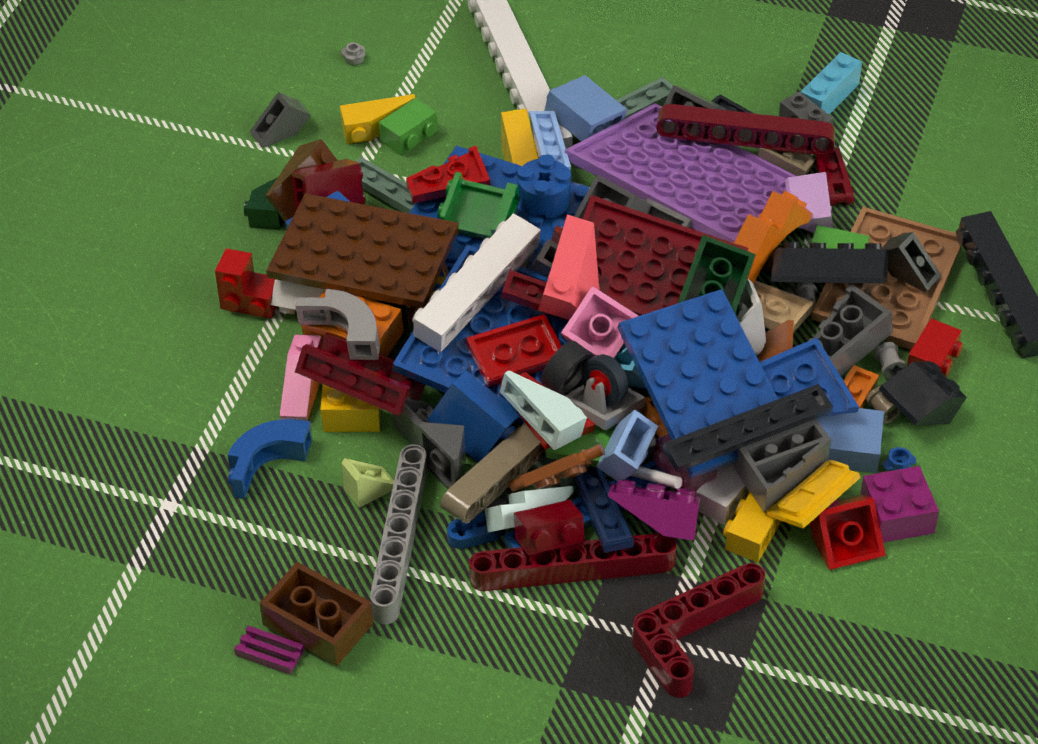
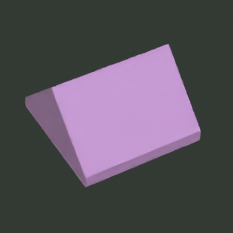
M826 172L785 179L786 191L807 203L806 209L813 213L809 223L803 224L799 228L815 233L817 225L833 228Z

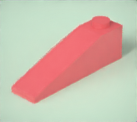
M567 215L538 310L570 320L591 287L593 286L599 290L594 223Z

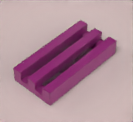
M248 625L246 634L241 636L240 644L235 646L234 652L239 657L291 675L304 652V645ZM248 646H251V647H253V648H256V649H259V650L264 651V653H261V652L252 650V649L247 648V647H248ZM274 656L282 657L284 659L290 660V662L283 661L281 659L275 658Z

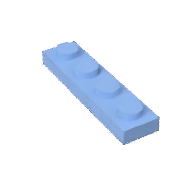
M529 111V121L538 156L551 155L554 157V160L563 163L571 171V165L568 155L565 153L566 148L555 111Z

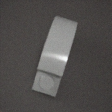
M326 289L325 298H296L295 307L299 325L338 326L348 333L347 346L350 360H378L380 344L376 320L365 302L347 292Z

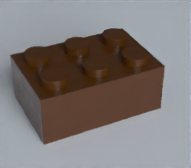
M296 562L259 603L262 624L289 640L303 644L306 650L335 666L339 665L373 625L372 604L369 600L299 562Z

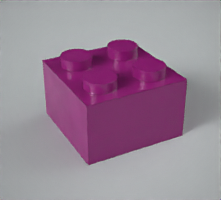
M920 466L863 476L860 495L874 497L883 543L935 533L939 509Z

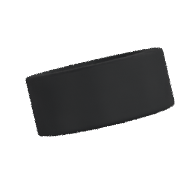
M576 341L565 343L547 363L542 373V385L563 396L574 391L582 382L581 372L583 365L593 357L592 353Z

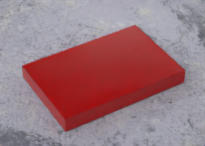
M545 314L466 338V345L487 387L500 384L504 373L507 371L519 375L525 372L532 374L544 370L551 357L562 347Z

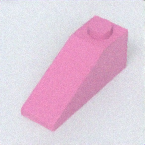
M294 335L287 355L280 419L304 421L309 419L320 383L295 373L302 346L309 344L321 349L323 340L319 335Z

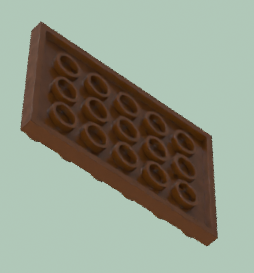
M305 193L266 270L267 277L325 290H339L355 296L424 309L459 232V223Z

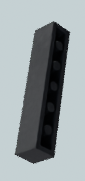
M992 211L961 217L959 228L956 230V239L966 251L969 264L975 268L980 285L985 287L991 306L996 308L1002 327L1007 329L1013 348L1018 350L1022 359L1037 356L1038 296Z

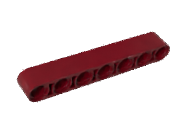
M676 104L663 105L658 112L657 132L667 138L814 155L830 154L835 146V128L832 124L824 121Z
M658 533L632 536L634 539L633 547L604 553L599 539L588 540L583 543L527 555L522 547L481 551L473 554L469 559L470 584L478 591H493L666 573L675 566L677 542L674 537H667Z

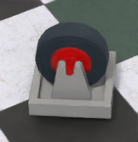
M605 354L596 355L583 365L581 372L583 385L565 395L576 407L583 411L587 418L604 430H608L619 423L633 410L638 411L645 407V397L629 389L627 375L619 362Z

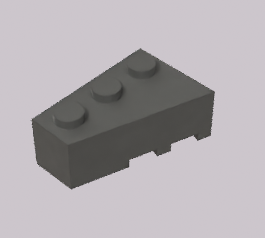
M814 419L738 449L737 455L739 458L736 462V471L763 512H765L803 482L824 462L828 461L831 438L818 420Z

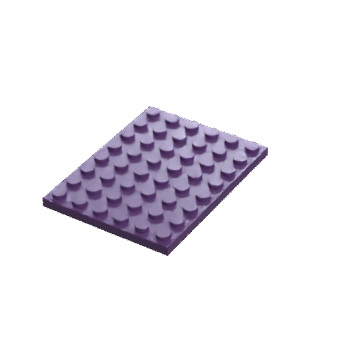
M656 103L565 150L569 162L573 163L575 167L584 169L595 177L598 174L645 201L649 198L691 219V228L732 243H734L748 214L758 218L772 191L782 195L783 191H786L785 179L795 176L736 145L661 136L657 132L656 125L658 112L662 106Z

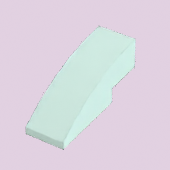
M573 486L527 490L508 494L509 504L485 509L488 532L514 528V512L565 501L573 493Z

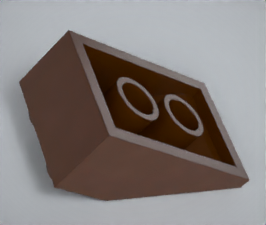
M322 139L300 145L265 195L284 221L292 218L296 212L291 171L338 161Z

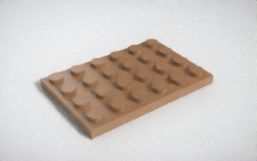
M862 207L851 232L870 236L869 243H882V247L890 238L914 232L942 275L926 292L891 276L889 272L888 281L883 284L851 283L892 312L893 333L883 342H893L897 346L912 350L934 313L962 245L958 243L956 233ZM826 283L812 311L811 320L820 323L823 320H827L833 312L836 302L842 300L846 294V289L850 283Z

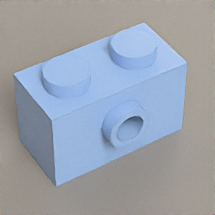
M633 410L617 423L604 450L605 455L601 456L596 467L616 481L625 480L637 471L648 454L647 449L658 426L636 410Z

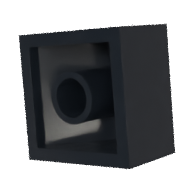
M931 361L912 362L884 382L879 388L914 425L950 424L967 398L959 390V385L953 380L948 379L940 372L941 368Z

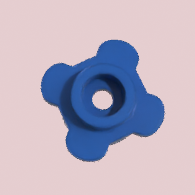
M897 447L889 451L888 459L883 461L882 466L886 471L910 468L912 465H915L916 458L909 450Z

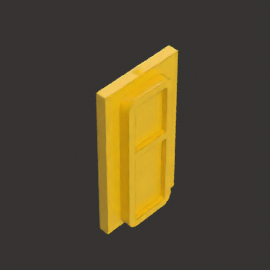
M828 460L766 511L767 516L800 528H805L861 478L860 474L850 470L846 464Z

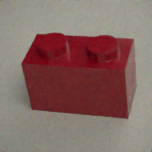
M571 500L514 512L515 539L527 555L585 542L583 515Z

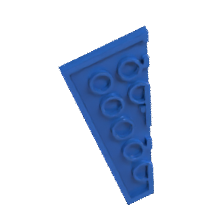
M814 338L760 362L778 399L819 384L833 405L832 412L825 416L858 412V404L818 338Z

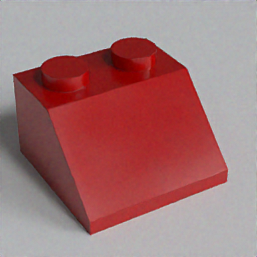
M857 495L834 501L809 523L814 542L829 570L886 556L874 497Z

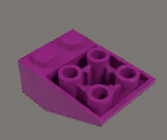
M618 480V484L612 483L608 497L660 534L667 537L694 540L700 495H694L695 490L677 488V492L666 491L665 486L659 484H648L647 488L635 486L636 482L630 480Z

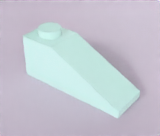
M507 371L504 373L500 393L553 450L581 437L587 417L569 398L514 372Z

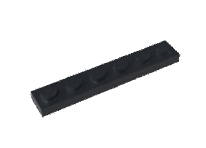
M816 384L665 442L662 450L675 472L678 473L830 414L833 405L821 386Z

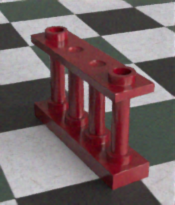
M328 332L325 334L321 349L309 344L302 346L295 369L297 374L398 416L403 412L407 397L420 401L426 386L423 383L392 371L395 360L379 354L378 360H350L347 340Z

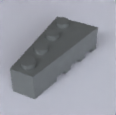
M851 283L847 287L846 294L842 300L836 302L833 312L827 320H823L818 327L819 331L814 336V338H818L840 376L844 375L853 365L857 364L893 333L892 312Z

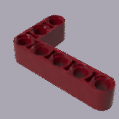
M755 563L744 564L635 616L633 620L632 643L669 695L678 698L685 697L690 694L693 685V663L676 640L758 602L763 596L765 571L760 565Z

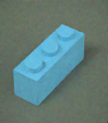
M840 52L800 93L830 114L859 85L862 61Z

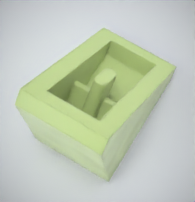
M346 458L342 461L344 489L359 508L392 491L394 480L382 466Z

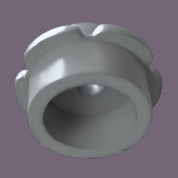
M352 42L342 49L341 54L344 56L346 63L357 65L364 60L365 48L358 43Z

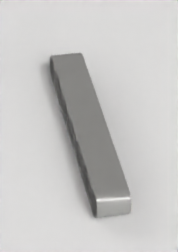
M415 444L405 446L400 452L370 593L373 619L383 625L393 623L399 616L427 478L426 451L423 447Z

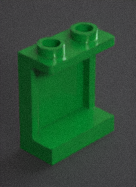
M455 172L453 180H449L447 183V197L445 202L440 204L437 217L442 220L458 222L459 234L484 240L491 238L496 232L498 225L502 221H507L513 213L515 214L520 200L518 185L507 182L505 189L464 180L462 173Z

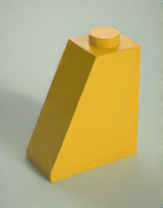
M526 108L501 112L502 154L505 161L520 166L538 159Z

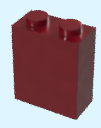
M343 159L291 171L296 210L305 193L328 197L334 192L339 191L350 202L364 205L366 203L362 188L363 171L359 162Z

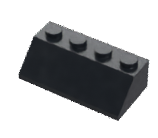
M783 242L782 247L775 248L771 282L883 284L888 281V249H882V243H865L864 249L854 248V243H837V248H826V243H810V248H799V242Z

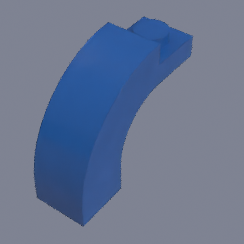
M296 419L269 421L255 426L237 439L228 453L230 467L228 484L232 485L234 498H246L253 475L263 464L276 459L306 461L312 443L310 421Z

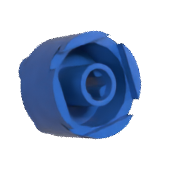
M541 155L539 159L529 161L518 168L517 185L520 193L518 205L525 214L536 218L537 214L546 215V218H554L563 214L568 209L571 199V172L563 163L554 160V157L551 155Z

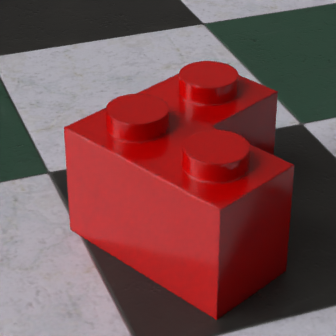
M226 248L215 269L220 309L272 319L278 307L271 305L275 279L268 278L267 274L254 272L252 253Z

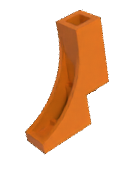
M772 191L762 213L759 214L758 218L748 214L734 241L735 244L747 247L749 252L756 254L747 278L753 284L764 264L780 242L797 227L809 223L813 215L812 212L806 209L807 203L799 200L797 196L787 191H783L782 195Z

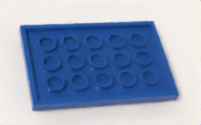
M722 289L619 322L617 329L672 440L778 399ZM738 449L686 470L690 478L735 463L739 458L737 455Z

